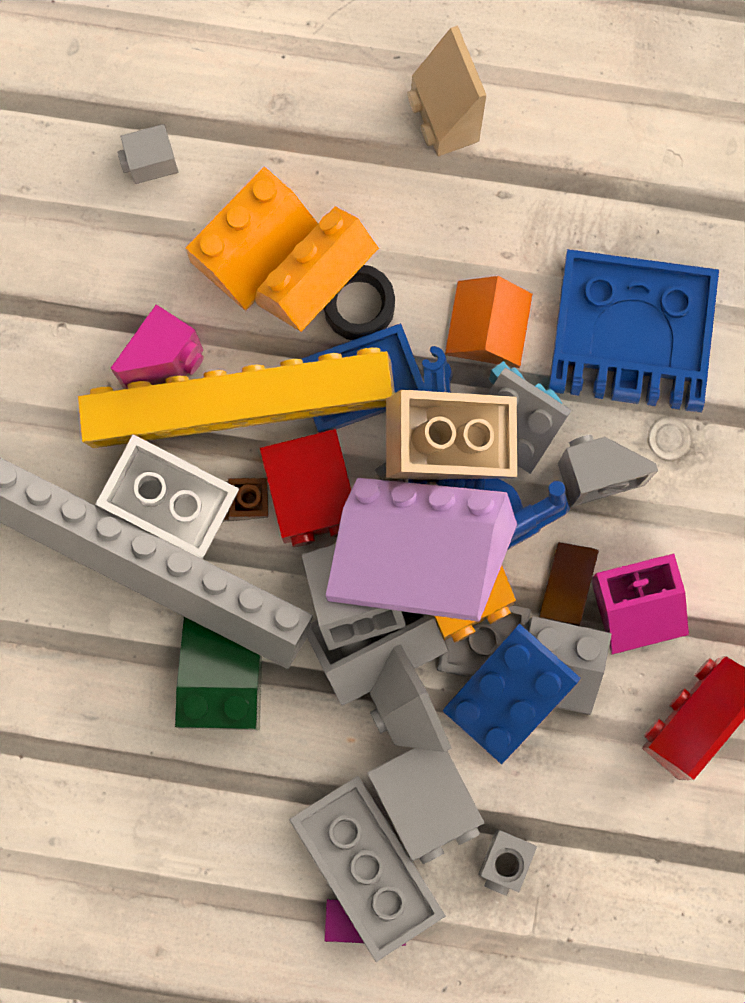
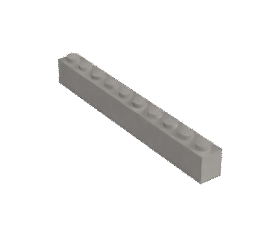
M0 458V523L284 668H290L306 641L313 617L312 614Z

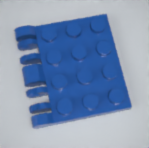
M567 249L548 389H552L555 393L564 394L568 365L574 366L570 395L579 396L583 387V368L597 369L593 385L594 398L603 399L607 372L614 371L611 401L639 404L643 376H650L646 404L656 406L660 396V378L673 379L669 403L672 409L680 410L684 382L687 381L689 383L686 392L685 411L702 413L706 396L719 269Z

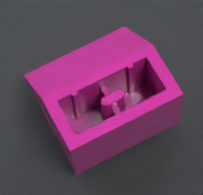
M674 553L598 572L592 577L591 583L605 632L612 633L609 645L611 655L689 635L686 593Z

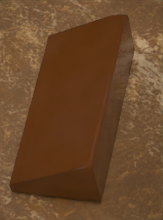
M558 542L539 618L580 626L599 549Z

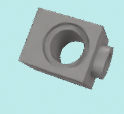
M496 829L479 871V875L487 879L484 886L507 896L509 889L520 892L537 846ZM505 852L512 853L517 860L516 869L510 875H500L495 868L497 857Z

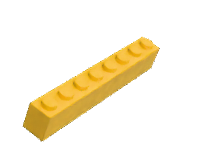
M365 348L357 351L356 356L342 358L341 354L330 353L319 356V361L303 363L301 359H289L280 362V367L265 369L264 365H248L241 368L242 372L227 374L224 370H213L205 372L203 374L204 378L189 380L187 376H172L166 378V383L151 385L147 381L129 383L127 385L128 389L113 391L112 387L93 388L90 390V394L78 396L82 442L91 448L128 444L132 435L145 441L386 407V398L395 394L391 360L387 351L380 352L379 348Z

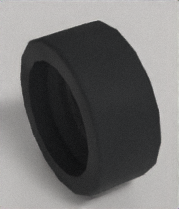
M363 265L344 287L355 282L368 283L375 287L382 301L381 310L376 318L363 324H354L345 320L338 312L336 304L340 291L324 307L326 321L335 333L345 339L355 340L386 329L393 320L395 310L393 285L383 272L373 266Z

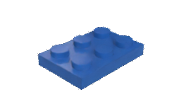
M401 323L301 358L303 363L319 361L318 357L324 354L338 353L343 358L356 356L357 351L361 349L379 348L380 352L387 351L390 357L395 393L400 390L424 391L423 379ZM386 407L312 418L318 433L333 429L337 430L386 412Z
M518 624L442 711L500 764H503L574 688L581 678L521 624Z

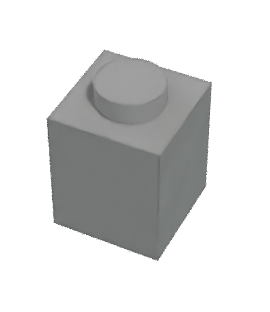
M165 124L120 136L124 148L117 151L123 173L131 172L135 184L179 173Z

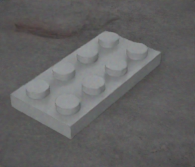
M359 776L289 819L375 962L446 917Z

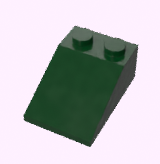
M184 617L176 687L175 728L260 730L262 656Z

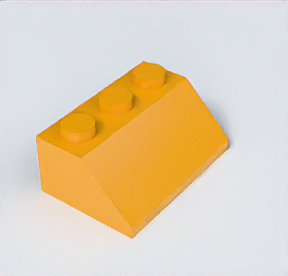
M263 167L185 249L190 263L246 311L255 302L256 290L267 279L268 275L290 255L295 246L303 241L318 223L294 192L266 167Z
M334 206L329 213L322 217L319 224L304 240L295 246L290 255L268 275L267 279L256 290L255 302L261 308L302 332L379 247L357 217Z

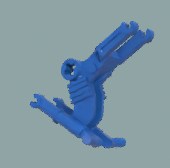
M432 346L430 352L438 360L434 363L429 362L428 359L422 361L424 391L451 393L452 369L447 363L443 350L437 346ZM499 478L408 479V483L430 485V482H436L438 486L507 492L517 522L508 550L540 532L541 528L565 516L570 511V505L565 495V485L561 481H553L549 485L548 497L534 505L529 504L523 508L517 491Z

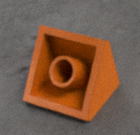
M500 276L458 281L445 355L498 365L504 361L507 366L520 368L533 294Z

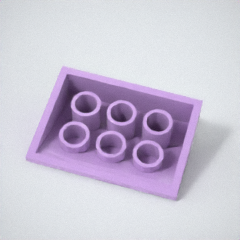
M357 478L342 511L326 591L327 600L480 622L517 526L507 492Z

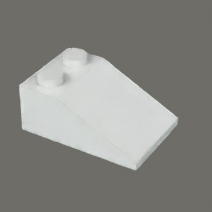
M132 435L95 505L203 559L239 489Z

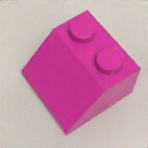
M156 304L110 369L124 389H128L127 385L129 383L147 381L151 385L166 383L165 379L172 376H186L188 373L193 375L204 359L202 355L204 350L195 329Z

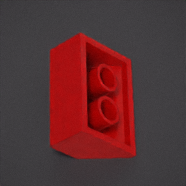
M727 656L717 658L715 662L709 658L695 673L694 676L699 681L690 691L685 688L682 689L672 700L669 706L673 711L664 722L660 718L657 719L644 734L648 741L642 749L678 780H695L745 719V667Z

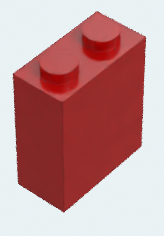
M336 429L260 447L284 544L291 542L292 547L305 546L315 542L314 536L330 533L331 538L337 537L343 507L351 492V486Z

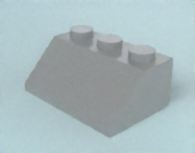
M402 611L406 627L332 650L327 648L318 620L312 622L307 638L341 705L343 706L372 691L394 647L400 644L414 669L448 652V648L433 615Z

